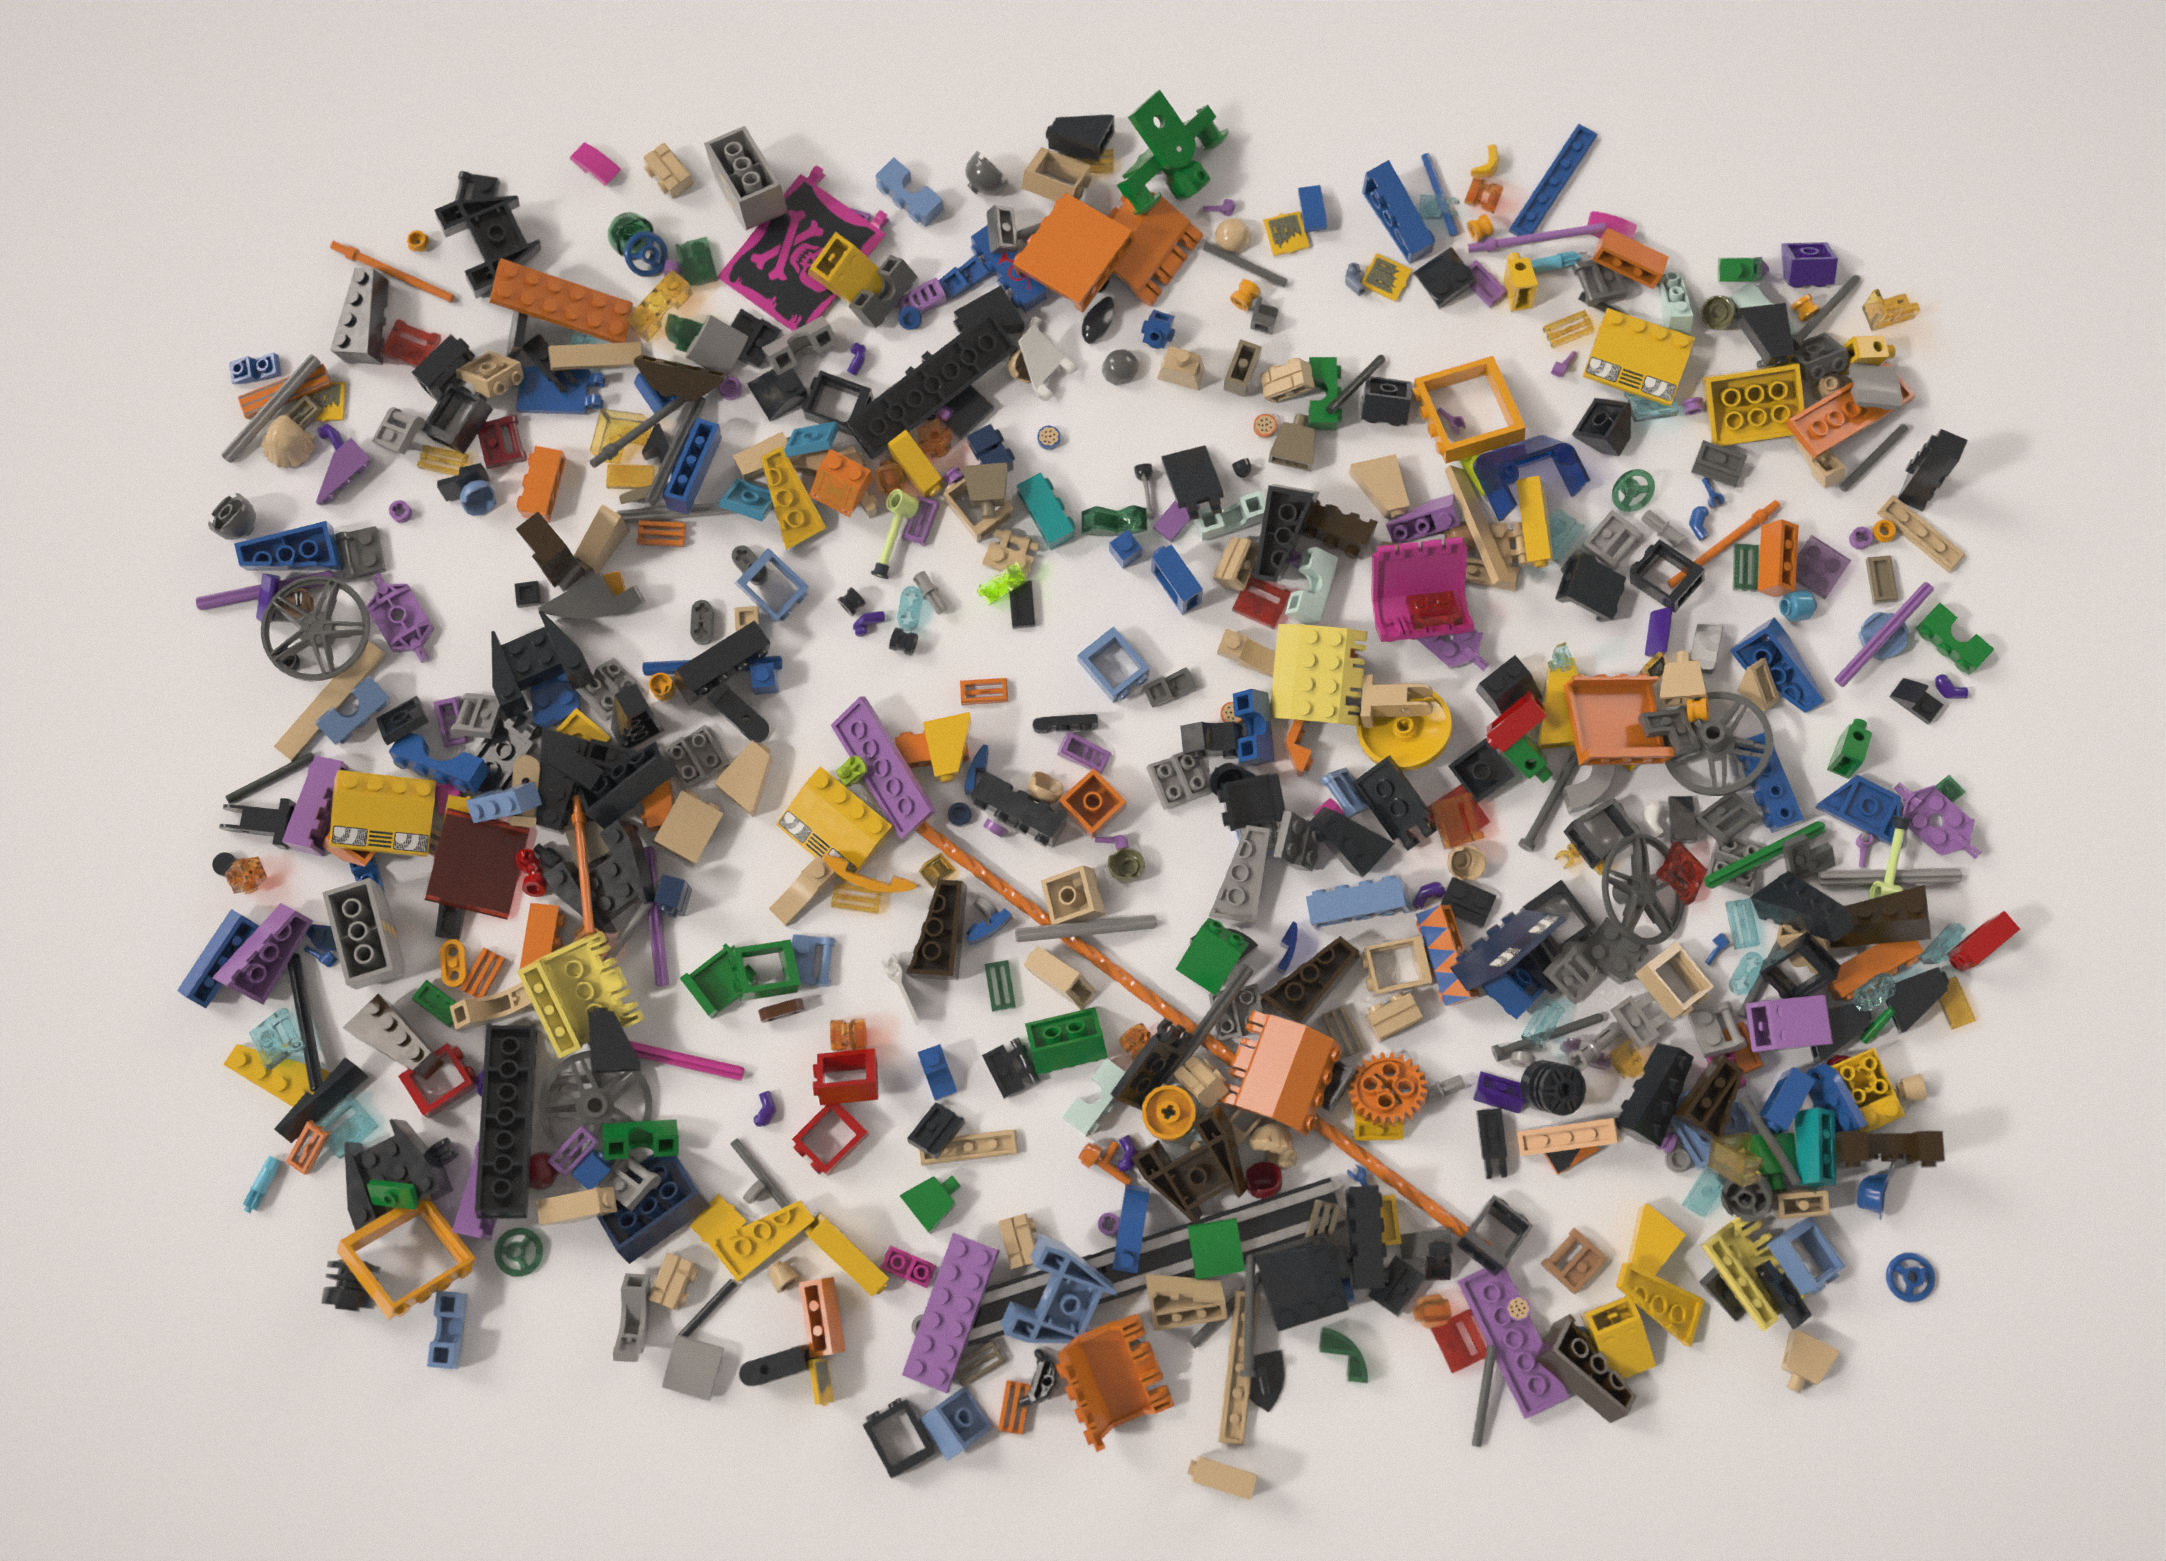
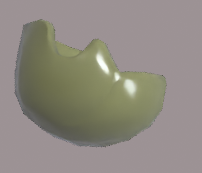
M1711 296L1703 303L1700 311L1701 319L1710 329H1726L1735 319L1736 307L1733 301L1726 296Z
M1119 848L1116 853L1109 855L1107 867L1114 879L1120 883L1128 884L1142 876L1145 871V860L1141 853L1133 848Z

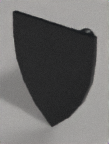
M1281 1350L1254 1355V1370L1257 1371L1258 1377H1251L1249 1399L1267 1412L1277 1402L1283 1388L1285 1374Z

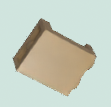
M681 790L652 843L695 865L724 813L719 811L720 807L709 801L706 804L698 800L700 796L690 790L686 792Z

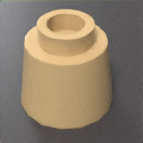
M1832 375L1822 377L1813 385L1812 394L1814 398L1819 402L1839 390V380Z
M1921 1073L1902 1078L1900 1083H1896L1899 1098L1903 1097L1905 1101L1926 1100V1089Z
M779 1260L769 1267L770 1273L768 1276L777 1293L786 1291L800 1278L787 1262L782 1263Z

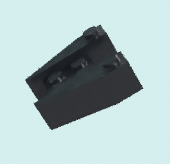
M518 195L456 200L434 209L436 219L445 238L468 229L484 263L464 271L466 280L475 298H479L492 291L498 262L501 258L524 266L541 251L539 239L527 244L511 210L520 207Z
M542 610L539 611V615L545 627L503 645L496 632H491L492 688L507 719L530 710L522 693L523 690L564 672L573 691L595 681L581 649Z
M616 820L599 833L613 856L589 873L594 927L599 931H603L604 934L617 933L618 931L611 920L637 901L641 900L643 904H656L654 902L656 894L642 840L631 823L625 820ZM561 861L545 873L544 877L554 893L583 917L579 870L574 862Z
M389 1120L394 1136L364 1150L362 1143H344L347 1210L355 1231L387 1213L385 1206L372 1205L367 1187L371 1179L414 1184L419 1201H435L454 1191L445 1167L437 1160L436 1156L429 1150L406 1120Z

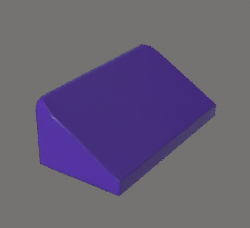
M267 573L262 574L256 619L261 622L266 607L279 591L280 576ZM275 612L272 616L271 622L274 621Z
M1671 607L1654 610L1650 613L1645 646L1646 656L1661 658L1666 654L1673 612Z
M1480 1071L1473 1100L1514 1113H1520L1525 1102L1521 1096L1520 1083Z

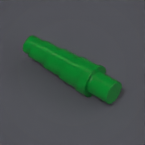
M1889 1006L1870 1026L1864 1029L1865 1033L1860 1037V1040L1867 1045L1872 1039H1875L1895 1014V1009Z

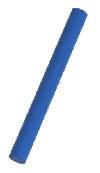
M1424 153L1421 155V159L1451 237L1457 236L1459 231L1429 153Z

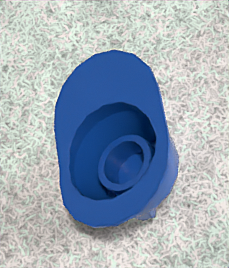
M1893 1162L1887 1174L1869 1175L1861 1181L1858 1187L1857 1206L1878 1213L1880 1220L1883 1217L1885 1193L1891 1176Z

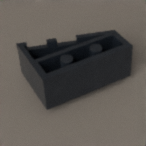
M1324 806L1307 823L1350 873L1362 878L1395 844L1339 812Z

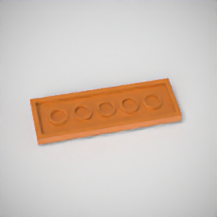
M502 258L498 262L489 303L611 343H625L633 302Z
M1885 362L1884 364L1880 365V366L1891 367V366L1888 364V362ZM1898 376L1903 407L1916 396ZM1851 382L1791 417L1785 425L1810 456L1816 459L1896 410L1856 405L1850 392L1854 384Z

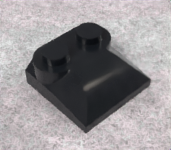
M1452 247L1413 272L1439 309L1477 284L1471 269L1464 264Z
M1487 738L1448 765L1476 804L1515 777L1499 753L1489 745L1486 740Z

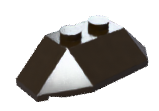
M642 354L634 358V364L653 390L659 391L662 396H682V399L685 401L694 402L726 381L730 373Z

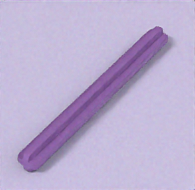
M329 570L280 580L279 591L289 583L304 577L328 576L335 578V576ZM261 584L197 597L195 600L196 606L199 610H206L259 599ZM325 584L308 585L302 588L310 589L324 586Z
M1924 582L1835 677V682L1839 686L1845 687L1934 591V587L1928 582Z
M647 846L643 848L654 887L656 882L658 883L655 850L652 846ZM653 904L648 911L655 984L657 987H665L669 985L662 914L659 907Z

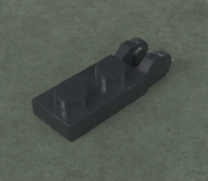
M537 334L523 345L522 350L547 380L551 381L560 393H563L565 391L564 385L556 378L558 375L563 373L567 381L572 385L577 381L569 370H551L548 352L550 345L541 334Z
M1098 715L1038 717L1032 722V728L1035 732L1047 734L1051 729H1056V732H1069L1070 728L1079 727L1080 731H1092L1094 727H1098Z
M1502 1109L1477 1110L1476 1117L1481 1158L1484 1160L1485 1178L1492 1179L1491 1159L1499 1158V1174L1502 1178H1505L1508 1175L1506 1164L1507 1149Z

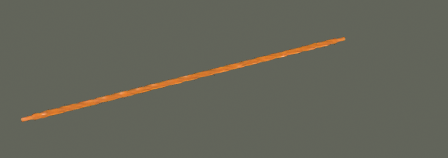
M924 822L915 830L920 836L942 850L948 857L970 871L984 884L1001 894L1023 913L1029 915L1039 925H1052L1050 916L1045 910L1030 899L1022 896L1014 887L993 874L974 857L963 852L960 847L940 832L934 830L927 822ZM1079 936L1060 938L1067 946L1082 957L1090 960L1094 966L1113 980L1119 982L1138 999L1150 1005L1158 1014L1171 1020L1173 1025L1177 1026L1179 1024L1186 1028L1185 1031L1191 1034L1198 1026L1183 1013L1171 1007L1168 1002L1151 989L1142 985L1120 966L1112 963L1092 945L1081 940ZM1208 1034L1200 1045L1210 1050L1217 1058L1231 1067L1235 1053L1211 1034ZM1317 1113L1315 1114L1316 1120L1313 1129L1332 1141L1355 1161L1363 1164L1371 1173L1395 1188L1403 1197L1418 1208L1426 1211L1446 1229L1450 1228V1231L1457 1234L1459 1238L1463 1236L1468 1229L1466 1224L1449 1214L1427 1195L1418 1191L1411 1183L1386 1167L1364 1148L1355 1144L1336 1127L1324 1121ZM1483 1239L1486 1243H1488L1489 1245H1491L1490 1242H1488L1487 1240Z

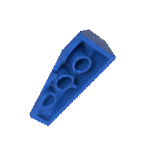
M1775 617L1754 629L1730 649V652L1744 670L1761 658H1766L1777 691L1782 693L1783 698L1804 713L1825 701L1790 637Z

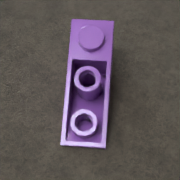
M352 438L333 453L316 499L317 505L321 502L326 505L335 497L332 493L338 487L343 490L353 481L350 478L351 475L356 471L361 474L370 466L367 461L371 458Z
M1453 493L1433 499L1386 523V527L1392 543L1399 544L1459 526L1461 511Z

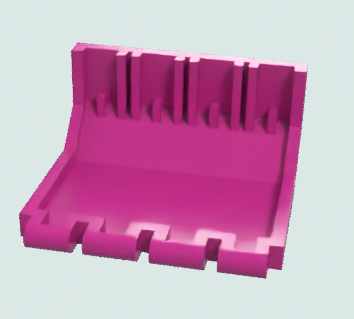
M1462 537L1444 539V545H1442L1441 539L1421 541V548H1419L1418 542L1398 544V550H1395L1394 544L1377 546V552L1372 553L1371 601L1375 628L1381 642H1394L1405 639L1415 640L1422 637H1440L1448 634L1474 632V622L1468 612L1465 595L1467 546L1463 543Z

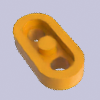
M450 939L445 941L440 948L441 978L447 986L459 988L467 978L466 948L460 941ZM457 949V955L452 957L451 951ZM455 972L459 973L457 980L452 979V975Z

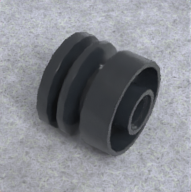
M1539 1060L1533 1062L1524 1071L1521 1077L1520 1090L1525 1103L1532 1109L1566 1116L1573 1114L1582 1105L1586 1095V1083L1582 1073L1574 1066Z
M342 1259L328 1261L327 1267L338 1269V1273H326L325 1277L335 1280L336 1285L323 1287L321 1304L335 1305L334 1309L359 1312L360 1308L374 1309L375 1301ZM363 1261L370 1272L380 1273V1266Z

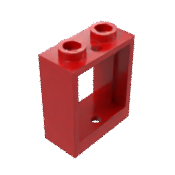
M1530 690L1486 726L1487 742L1494 750L1499 748L1503 753L1547 717L1546 707Z
M2002 911L1986 920L1946 953V955L1949 957L1950 964L1955 969L1964 972L1977 966L2016 934L2020 928L2005 911Z
M446 1043L434 1052L440 1058L448 1054L464 1082L433 1103L429 1101L414 1076L417 1074L407 1069L398 1075L424 1117H432L477 1087V1082L475 1081L477 1074L470 1065L466 1067L462 1060L465 1056L457 1045L454 1047Z
M875 1048L817 1054V1064H813L814 1079H817V1081H813V1094L818 1096L820 1106L879 1100L878 1062ZM866 1069V1079L825 1083V1073Z
M841 1104L825 1105L792 1138L795 1142L793 1148L802 1158L807 1155L813 1161L810 1166L819 1175L824 1172L828 1176L870 1134ZM833 1110L856 1136L825 1165L802 1140Z

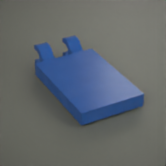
M522 366L524 379L518 387L516 408L518 413L586 415L587 408L603 409L604 400L601 399V395L593 394L588 396L589 387H605L606 379L603 378V373H593L590 375L589 369H571L569 371L577 381L574 385L569 383L564 374L561 373L556 378L564 385L565 391L560 393L537 367Z

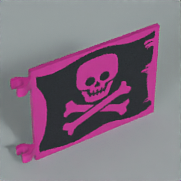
M818 165L813 167L809 177L806 178L800 174L783 194L788 212L758 225L717 276L726 285L791 331L821 317L837 297L836 294L808 275L809 268L834 233L837 232L855 245L865 256L869 257L886 236L880 229L889 221L886 218L888 215L879 210L870 223L816 184L825 177L824 169Z

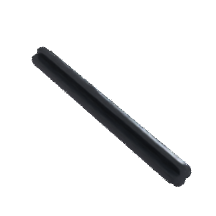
M294 953L287 965L311 1092H315L323 1083L301 957L299 953Z

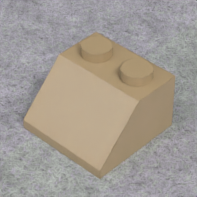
M1082 865L1041 880L1052 925L1088 921L1106 914L1095 869Z

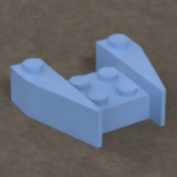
M1040 1234L1030 1258L1035 1268L1052 1273L1036 1310L1010 1301L1000 1324L1006 1336L1027 1343H1070L1076 1336L1090 1331V1328L1087 1327L1103 1291L1115 1296L1117 1291L1107 1277L1063 1242Z

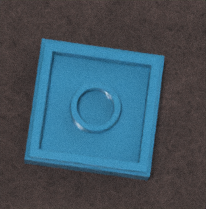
M837 422L794 429L784 449L786 457L831 449L839 430Z
M737 478L720 499L719 507L763 522L773 509V503L768 488Z

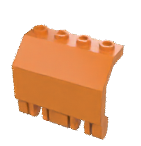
M1122 195L1120 198L1122 203L1118 208L1115 206L1108 214V217L1132 230L1135 242L1113 273L1132 289L1136 297L1152 307L1158 296L1161 295L1162 290L1150 280L1153 276L1162 284L1168 285L1171 281L1170 279H1173L1183 265V262L1188 258L1185 252L1176 245L1179 241L1183 246L1192 251L1203 238V234L1191 224L1186 216L1162 196L1159 203L1152 210L1142 215H1134L1133 211L1135 208L1128 198Z
M1252 1011L1248 1019L1250 1023H1247L1245 1029L1250 1033L1260 1035L1258 1042L1241 1038L1240 1044L1243 1046H1238L1231 1067L1235 1069L1230 1068L1228 1074L1233 1078L1243 1081L1240 1087L1224 1083L1230 1093L1225 1094L1217 1102L1238 1110H1246L1274 1119L1291 1127L1298 1134L1307 1137L1309 1131L1315 1125L1317 1109L1323 1104V1093L1326 1085H1329L1332 1080V1069L1334 1063L1338 1062L1340 1058L1341 1046L1335 1039L1306 1025Z
M1139 1314L1111 1321L1078 1335L1057 1354L1060 1361L1059 1364H1056L1061 1379L1066 1378L1069 1386H1066L1065 1390L1070 1402L1076 1401L1078 1408L1074 1409L1079 1424L1085 1423L1087 1430L1083 1431L1088 1446L1093 1444L1096 1452L1106 1449L1102 1439L1114 1427L1145 1414H1157L1174 1405L1167 1385H1161L1148 1391L1146 1389L1147 1386L1164 1378L1155 1353L1151 1349V1343L1144 1341L1131 1347L1128 1344L1146 1334Z

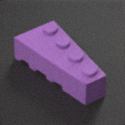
M315 755L313 761L309 764L308 775L283 837V843L295 851L324 856L325 848L322 845L331 828L334 779L338 770L348 771L349 766L340 760Z
M280 903L212 978L264 1005L313 920Z
M478 1141L475 1147L476 1157L469 1171L468 1182L452 1232L492 1241L497 1219H477L474 1211Z

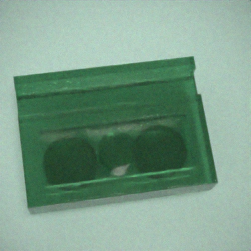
M707 236L686 241L681 245L675 244L686 288L718 281Z

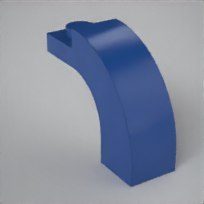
M1125 1185L1113 1262L1114 1270L1137 1273L1150 1191L1148 1187Z

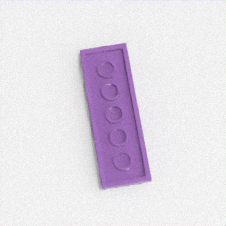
M860 696L830 726L850 757L854 755L860 756L865 761L867 773L862 778L900 840L907 839L937 810L866 696Z
M952 1234L903 1369V1376L941 1392L949 1393L1000 1250L960 1234Z
M1506 1267L1496 1277L1483 1268L1456 1281L1487 1345L1497 1347L1495 1362L1523 1419H1527L1570 1398L1563 1383L1535 1360L1543 1342L1530 1316L1523 1321H1513L1506 1315V1302L1511 1297L1520 1296Z

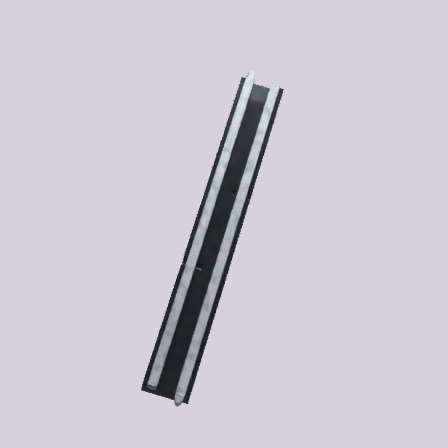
M1329 1177L1277 1194L1272 1198L1261 1199L1199 1219L1196 1223L1189 1222L1143 1237L1137 1273L1113 1269L1116 1246L1084 1256L1082 1258L1107 1277L1117 1291L1116 1296L1103 1291L1098 1305L1147 1290L1145 1274L1187 1277L1195 1274L1187 1228L1190 1225L1236 1218L1243 1258H1246L1247 1255H1254V1253L1305 1238L1315 1200L1338 1204L1334 1192L1339 1190L1343 1183L1340 1181L1331 1182ZM1324 1207L1320 1209L1313 1235L1317 1234ZM1330 1209L1324 1232L1327 1230L1332 1209ZM1342 1210L1339 1212L1335 1228L1346 1225ZM1040 1270L987 1287L967 1341L968 1346L970 1347L1005 1335L1000 1323L1010 1301L1036 1310L1052 1273Z

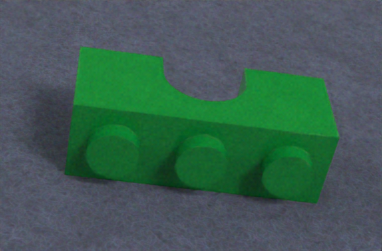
M1309 357L1308 362L1311 365L1314 385L1321 388L1325 392L1326 397L1321 400H1310L1308 427L1315 430H1336L1338 422H1342V408H1338L1330 415L1326 412V407L1342 392V388L1337 387V379H1341V365H1337V357Z
M1938 603L1915 629L1921 638L1935 645L1941 655L1949 657L1955 663L1957 669L1970 675L1993 652L1994 648L1978 634H1975L1967 642L1956 640L1951 634V626L1958 617L1943 604Z
M677 1119L602 1124L604 1160L629 1159V1152L641 1147L651 1149L654 1157L679 1156Z

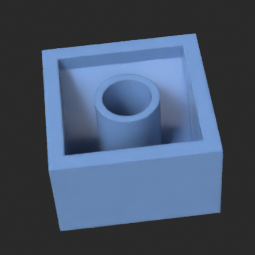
M966 1386L919 1419L947 1461L994 1428V1425Z

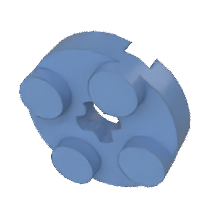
M1877 612L1863 622L1858 633L1862 647L1894 615L1893 613ZM1905 622L1874 654L1876 659L1893 658L1904 650L1908 642V627Z

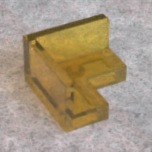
M1879 289L1873 290L1862 306L1871 332L1912 320L1921 310L1918 302L1909 303L1905 293L1883 299Z
M600 408L590 452L594 457L602 452V448L609 443H615L647 418L639 413ZM652 427L629 444L645 446ZM624 448L618 451V455L613 459H607L605 462L620 464Z
M1742 1132L1711 1139L1707 1166L1738 1185L1745 1186L1761 1181L1762 1173L1756 1169L1762 1168L1763 1159L1750 1152L1752 1134Z

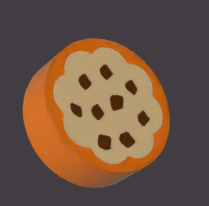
M1261 414L1254 421V432L1261 438H1269L1274 435L1277 422L1273 416Z
M1233 702L1223 705L1220 712L1222 722L1234 721L1240 724L1242 719L1234 716Z

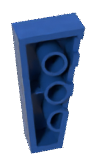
M1387 160L1367 171L1363 182L1362 194L1407 262L1411 264L1432 252L1435 243L1434 235L1427 229L1391 162Z
M327 521L234 543L239 566L246 571L343 570L334 529Z

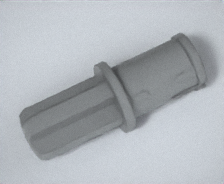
M1647 510L1641 518L1646 525L1658 533L1657 536L1661 535L1674 545L1675 548L1685 538L1684 535L1669 525V521L1665 522L1651 510Z
M925 571L917 573L913 581L923 594L922 598L929 601L938 615L947 611L948 607L938 593L939 588L934 586Z
M1457 1075L1440 1083L1436 1081L1435 1085L1426 1088L1428 1090V1097L1425 1098L1426 1104L1440 1098L1444 1100L1445 1096L1464 1089L1465 1083L1462 1077Z

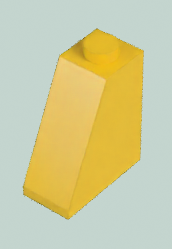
M904 430L887 443L891 460L901 472L903 471V474H905L907 479L923 497H934L942 490L943 481L941 476L907 430Z
M970 712L923 722L936 782L950 783L955 781L956 777H960L972 722Z
M1648 1203L1642 1204L1638 1211L1627 1263L1656 1275L1686 1234Z

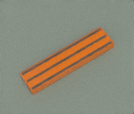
M323 363L320 364L284 405L301 399L305 394L308 396L331 387L332 383L326 366ZM289 377L238 396L244 417L246 419L254 417Z

